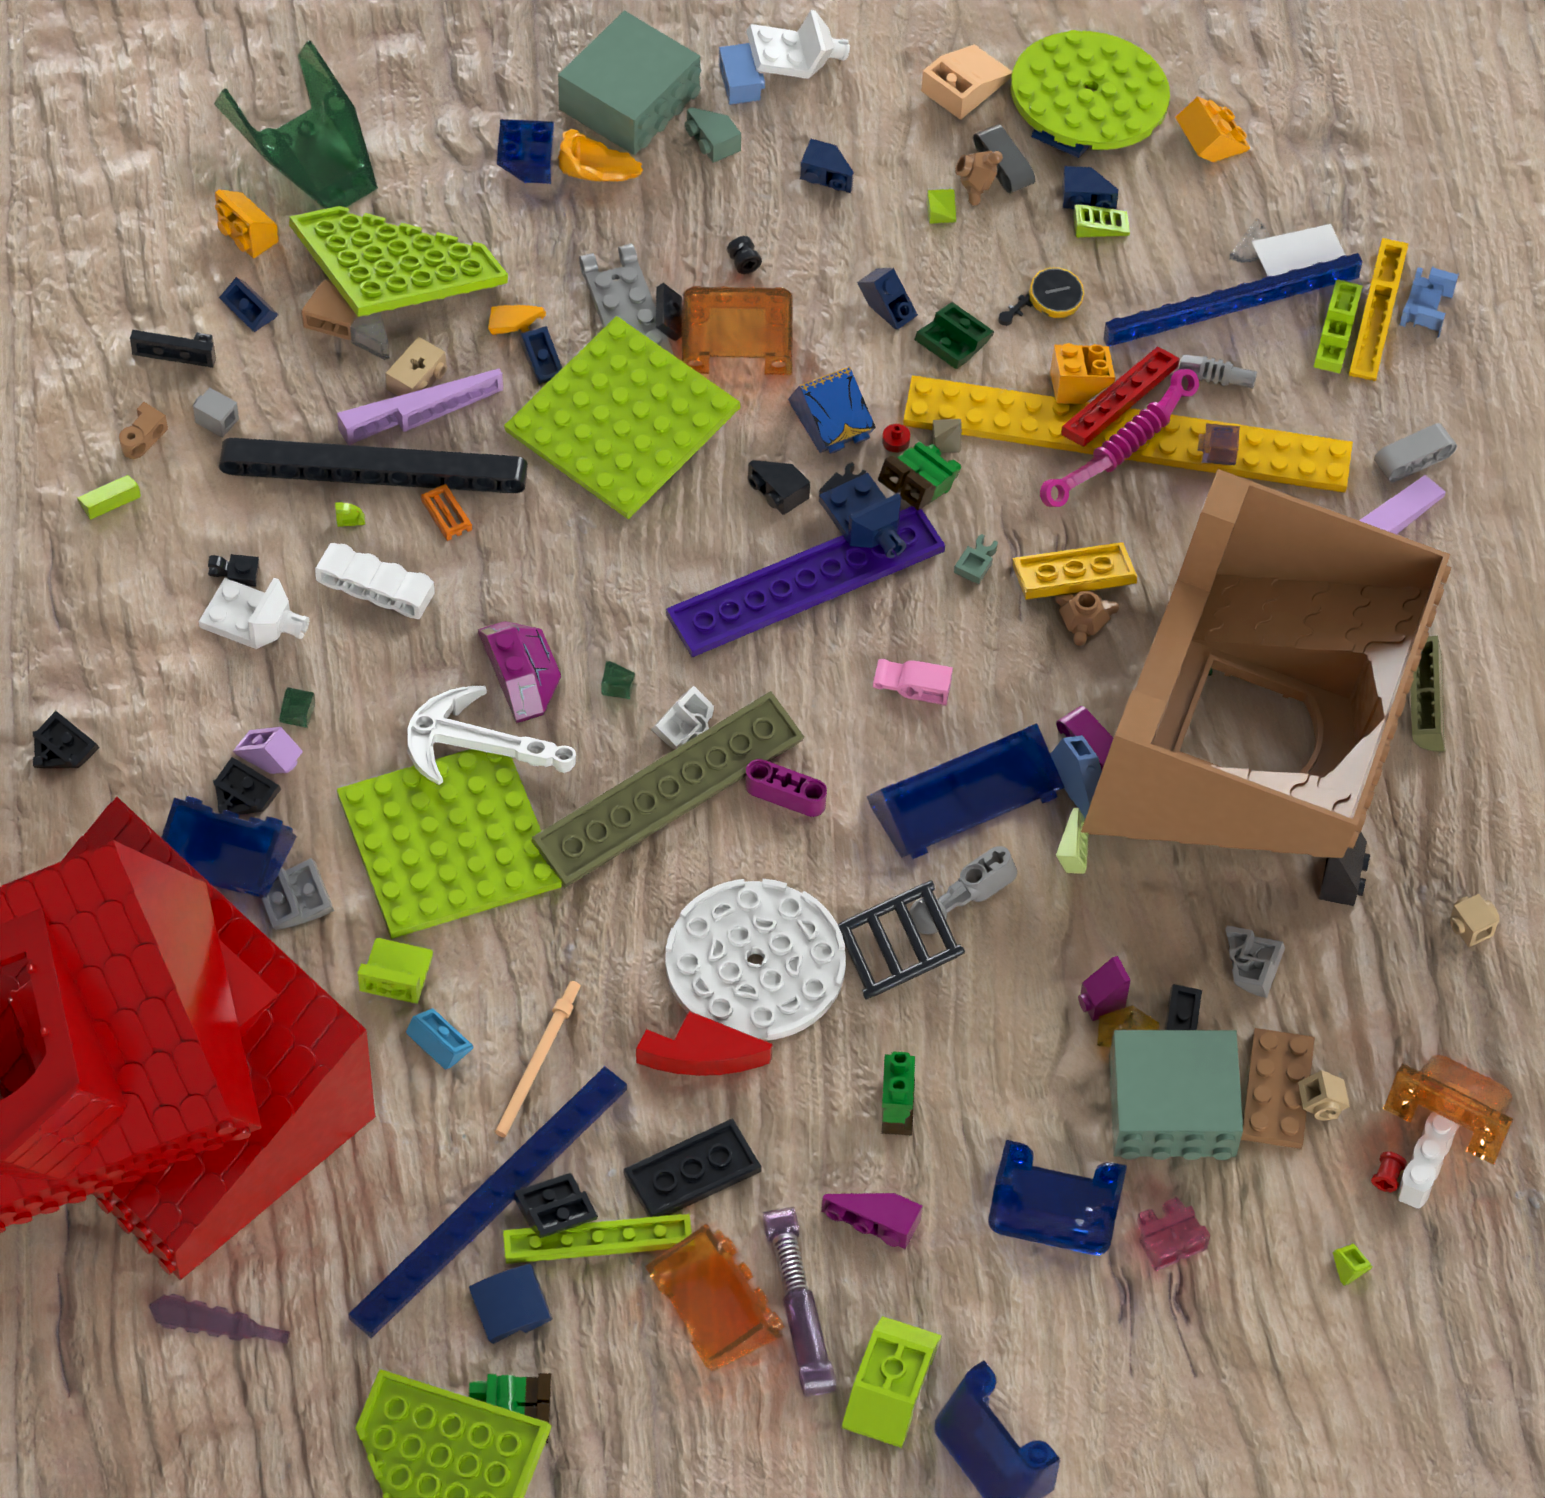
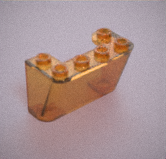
M693 286L686 289L682 295V362L700 374H709V357L765 358L764 375H792V293L782 287L733 288L726 286ZM696 360L702 362L703 364L699 366H692L689 364V362ZM774 362H783L786 365L783 367H775L771 364Z
M706 1223L648 1263L645 1268L659 1291L670 1299L694 1339L691 1343L703 1363L710 1371L714 1372L783 1336L781 1330L785 1328V1325L775 1311L772 1312L768 1307L769 1299L760 1287L755 1289L750 1279L754 1276L744 1261L742 1263L738 1262L735 1257L738 1250L729 1237L726 1238L720 1229L715 1231Z

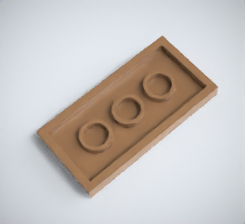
M1260 1028L1254 1029L1241 1140L1302 1149L1307 1111L1303 1109L1298 1082L1311 1076L1315 1037Z

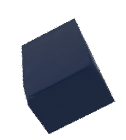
M547 326L520 334L521 346L538 384L549 382L562 369V365Z

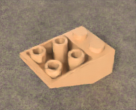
M974 44L942 55L925 68L922 75L921 92L961 120L1011 79L1013 71Z

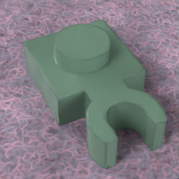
M983 534L977 537L975 549L968 546L954 566L955 574L977 584H980L993 562L991 556L996 553L998 541L994 540L991 546H984L985 535Z

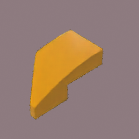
M528 305L491 307L488 329L492 335L516 332L519 329L522 333L530 331L528 326L537 318L543 319L546 316V311L542 307Z

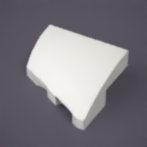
M693 686L681 696L651 730L675 750L709 729L708 721L712 718L714 705Z

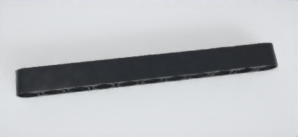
M247 438L225 439L222 443L219 469L223 473L235 476L419 488H437L446 484L450 490L512 494L525 490L528 463L524 458L509 455Z

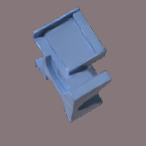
M1432 266L1428 279L1421 277L1423 268L1418 267L1408 301L1403 309L1400 326L1405 327L1406 322H1413V327L1417 324L1438 331L1439 338L1445 313L1437 311L1442 296L1453 297L1459 274L1436 269Z

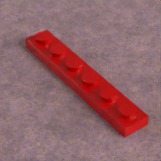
M1157 346L1062 426L1061 435L1085 447L1177 369L1180 358Z

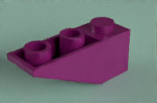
M896 1193L824 1194L821 1212L834 1221H843L852 1225L860 1233H870L877 1236L889 1246H899L906 1249L921 1221L923 1205Z

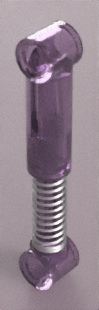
M787 1207L765 1211L762 1213L765 1235L768 1243L771 1242L775 1248L779 1272L782 1277L781 1281L783 1282L782 1285L785 1292L783 1304L798 1362L803 1396L806 1398L836 1392L834 1370L831 1361L828 1359L812 1291L808 1290L807 1281H805L806 1276H804L805 1272L803 1271L804 1267L802 1266L803 1262L800 1261L801 1256H799L800 1251H798L799 1247L797 1246L799 1225L795 1208Z

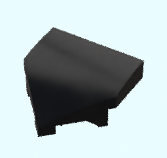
M55 710L37 731H33L35 756L33 757L34 768H79L100 747Z
M231 757L218 777L213 780L220 816L263 812L281 790L278 784Z

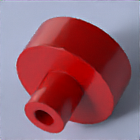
M902 424L887 426L882 436L884 448L893 453L905 451L910 445L911 435L909 429Z

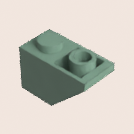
M692 107L687 109L686 131L691 137L694 136L701 152L704 155L707 154L713 163L741 151V132L728 115Z

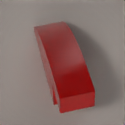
M689 1011L674 1040L646 1029L636 1048V1063L675 1074L694 1076L725 1075L770 1064L773 1044Z

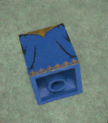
M850 366L799 385L788 398L790 405L819 453L827 450L830 454L838 452L845 448V443L854 441L855 444L864 442L870 438L869 434L876 428Z

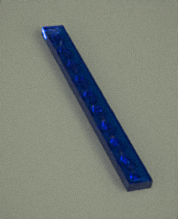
M1359 253L1349 256L1343 255L1327 262H1318L1305 268L1292 269L1287 273L1267 276L1250 283H1241L1236 287L1216 290L1199 297H1190L1185 301L1165 304L1148 311H1139L1136 314L1123 318H1114L1111 321L1105 322L1103 340L1106 346L1110 347L1335 285L1336 279L1342 281L1357 279L1360 275L1362 259Z

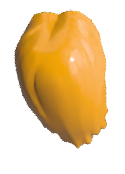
M570 129L562 134L563 139L558 156L559 167L564 174L570 177L589 181L618 182L626 181L629 178H637L643 171L641 168L642 163L636 161L628 152L608 149L602 142L589 139L578 130Z

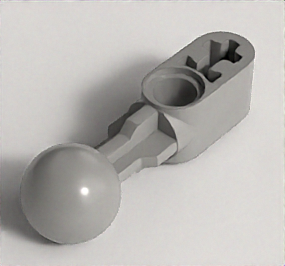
M1002 846L993 847L962 869L958 881L948 887L947 893L936 899L946 920L947 913L956 906H964L970 901H984L1015 880L1017 868L1009 850ZM923 898L915 901L909 913L918 932L922 934L937 933L938 930Z

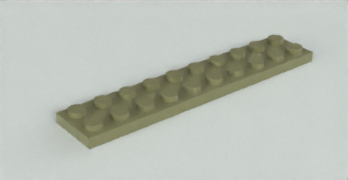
M772 691L536 834L532 837L531 842L560 878L563 887L566 888L746 776V767L751 761L763 759L769 762L802 742L805 736Z

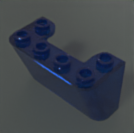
M186 796L185 800L174 798L161 838L211 885L266 899L297 838L292 833L293 828L283 825V821L268 816L265 821L254 817H249V820L246 821L239 819L240 815L231 811L223 810L222 814L212 812L213 808L203 805L202 800Z

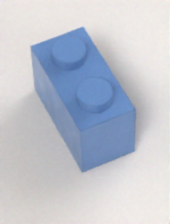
M750 44L719 47V67L729 105L761 100V89H765L763 73L756 71Z

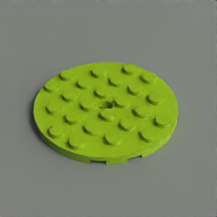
M1070 30L1046 36L1036 41L1019 56L1014 65L1011 78V95L1014 105L1029 125L1038 132L1044 130L1055 136L1054 141L1075 147L1076 143L1092 146V150L1123 148L1149 137L1152 134V130L1161 125L1165 119L1170 100V88L1167 77L1151 55L1122 38L1093 31Z

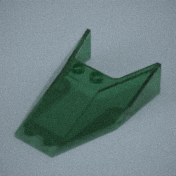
M309 40L305 43L297 57L311 104L310 110L277 129L266 128L259 132L251 126L227 88L221 91L214 105L268 163L324 209L336 206L347 208L377 190L378 186L355 106L312 41Z

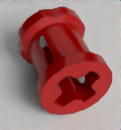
M1386 1151L1380 1155L1379 1160L1381 1164L1377 1174L1372 1176L1371 1183L1379 1190L1391 1193L1397 1191L1399 1186L1397 1180L1400 1172L1406 1168L1407 1161L1397 1153Z

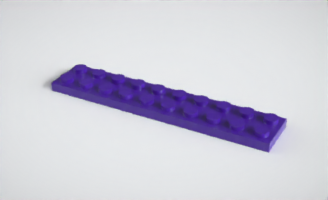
M911 506L900 511L897 534L906 543V548L898 556L892 549L895 555L894 558H888L880 545L872 548L850 546L844 536L841 535L666 608V616L693 658L945 552V544L922 508L916 510Z

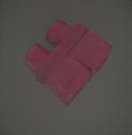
M1178 1197L1170 1199L1163 1204L1162 1210L1166 1217L1158 1220L1153 1209L1140 1212L1137 1217V1223L1141 1231L1139 1241L1155 1272L1179 1262L1181 1257L1186 1259L1208 1249L1211 1235L1205 1226L1199 1224L1193 1207H1185Z

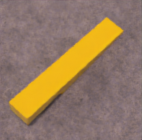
M1386 238L1381 240L1349 376L1376 382L1409 243Z

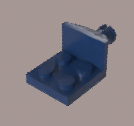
M865 473L819 495V503L850 546L872 548L880 545L888 558L895 557L892 549L897 556L905 550L906 543L897 534L900 521L901 496L897 493L886 498L869 473Z

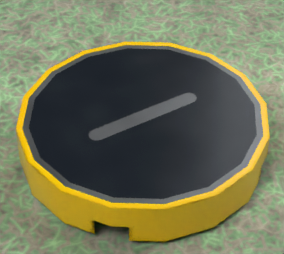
M1059 267L1041 270L1033 277L1029 296L1034 307L1041 313L1044 311L1050 317L1065 318L1078 310L1083 300L1084 289L1079 278L1072 272Z

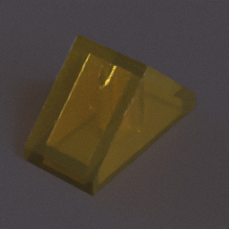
M1133 1005L1099 1016L1097 1046L1111 1047L1114 1030H1159L1160 1023Z

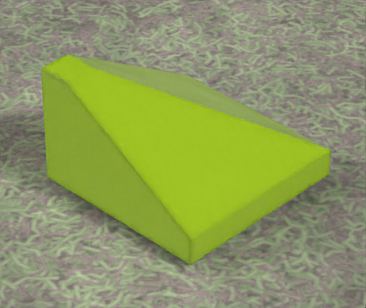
M1355 1244L1336 1249L1332 1253L1340 1282L1344 1286L1373 1267Z

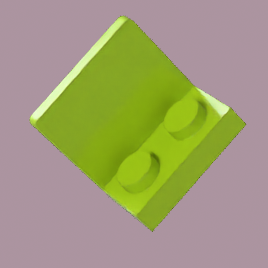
M376 938L367 964L361 963L357 973L359 991L418 1004L433 958V950Z

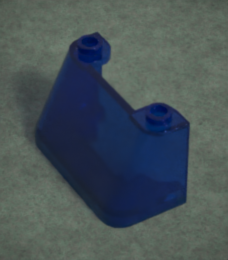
M1006 1140L988 1218L990 1228L1000 1235L1091 1255L1106 1253L1112 1241L1127 1165L1113 1162L1101 1163L1096 1167L1093 1179L1033 1166L1034 1153L1028 1145Z
M983 1360L965 1374L938 1413L934 1425L935 1433L983 1498H1043L1055 1490L1060 1458L1052 1447L1044 1441L1033 1440L1022 1447L1016 1443L988 1406V1396L994 1392L997 1382L994 1372Z

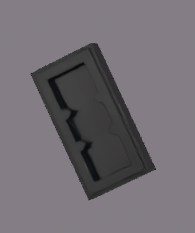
M662 283L656 287V328L670 339L676 341L682 337V296L665 283Z

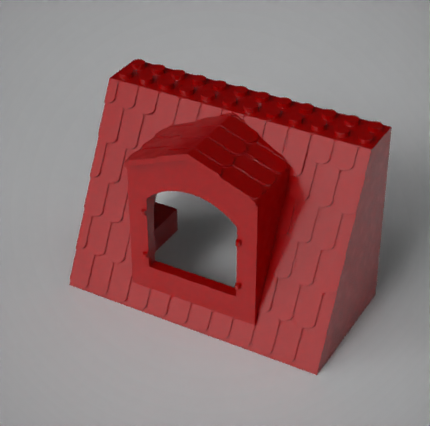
M116 797L108 804L87 832L78 839L61 861L114 840L206 883L262 1127L251 1132V1136L246 1139H232L224 1142L223 1147L213 1151L204 1150L196 1153V1157L191 1160L170 1163L168 1168L163 1171H149L142 1174L141 1178L137 1181L118 1183L113 1185V1190L105 1193H92L97 1198L96 1202L106 1214L111 1212L117 1217V1223L121 1229L127 1234L132 1232L138 1238L139 1246L147 1254L153 1253L159 1259V1265L167 1274L173 1273L179 1280H182L376 1117L367 1029L123 801ZM27 957L0 968V1100L8 1097L24 1085L40 1066L47 1054L44 1037L41 1036L40 1032L41 1023L31 976L27 971Z
M111 840L0 886V968L27 957V971L31 976L41 1023L40 1032L41 1036L44 1037L47 1052L40 1066L27 1082L14 1093L0 1100V1233L4 1232L6 1227L12 1224L28 1223L33 1220V1216L38 1214L54 1213L60 1209L59 1206L85 1201L87 1199L86 1196L92 1193L111 1191L114 1189L113 1185L118 1183L137 1181L141 1178L142 1174L149 1171H163L168 1168V1164L175 1161L191 1160L196 1157V1153L201 1151L220 1149L223 1147L224 1142L232 1139H246L251 1136V1132L262 1128L205 882Z

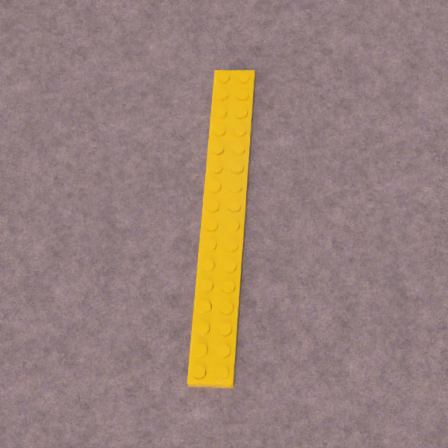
M912 375L903 425L932 430L933 420L961 419V435L1093 455L1096 448L1102 447L1103 442L1109 440L1113 434H1117V431L1120 428H1124L1127 422H1132V418L1139 415L1141 410L1129 408L1085 447H1082L1062 436L1061 430L1066 422L1090 402L1085 404L1056 403L1053 396ZM1171 414L1169 424L1162 427L1160 432L1154 433L1153 438L1147 440L1143 446H1139V449L1136 452H1132V455L1125 460L1216 473L1220 469L1244 478L1346 493L1353 442ZM1216 429H1229L1233 434L1230 438L1216 437L1213 435V431Z

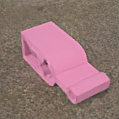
M878 659L873 687L876 689L895 690L901 696L909 699L947 705L953 667L912 660L900 664L889 662L886 659Z

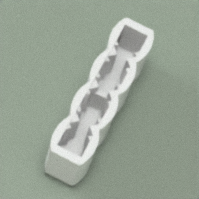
M330 543L315 568L316 580L319 583L332 589L343 590L353 597L369 600L380 607L394 609L398 613L413 619L421 618L435 593L434 581L426 574L407 572L401 565L381 562L375 555L370 553H356L346 544Z
M1449 1085L1444 1086L1438 1093L1433 1111L1426 1120L1422 1136L1415 1145L1411 1161L1404 1170L1398 1189V1201L1417 1209L1427 1202L1434 1180L1440 1173L1444 1157L1450 1150L1455 1132L1461 1125L1468 1104V1093Z

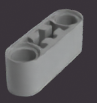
M1436 423L1383 447L1375 455L1374 461L1390 482H1396L1447 459L1456 451L1457 444L1442 424Z

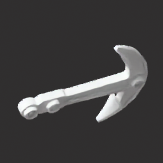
M485 686L460 687L430 698L414 713L408 725V754L415 768L427 779L438 785L443 783V778L435 762L433 750L435 742L514 757L518 761L527 762L532 766L548 767L553 765L557 771L563 773L572 770L576 764V752L572 747H557L552 742L526 736L517 737L447 719L452 711L453 715L457 716L469 704L487 693Z

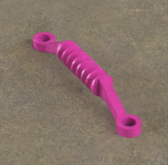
M1191 369L1175 371L1170 380V387L1161 401L1149 403L1146 409L1141 410L1139 415L1132 418V422H1127L1124 428H1120L1117 431V434H1113L1109 440L1103 442L1102 447L1096 448L1093 452L1094 457L1085 465L1062 479H1049L1045 481L1040 489L1042 502L1048 507H1061L1068 501L1069 491L1104 470L1107 472L1114 471L1117 465L1122 464L1125 459L1129 458L1132 452H1136L1139 446H1143L1147 440L1153 438L1154 433L1160 432L1162 427L1169 424L1170 415L1181 397L1192 396L1197 392L1199 387L1197 374ZM1184 376L1188 380V387L1186 390H1184L1181 384L1182 378ZM1053 486H1055L1058 490V497L1056 500H1054L1051 496V490Z

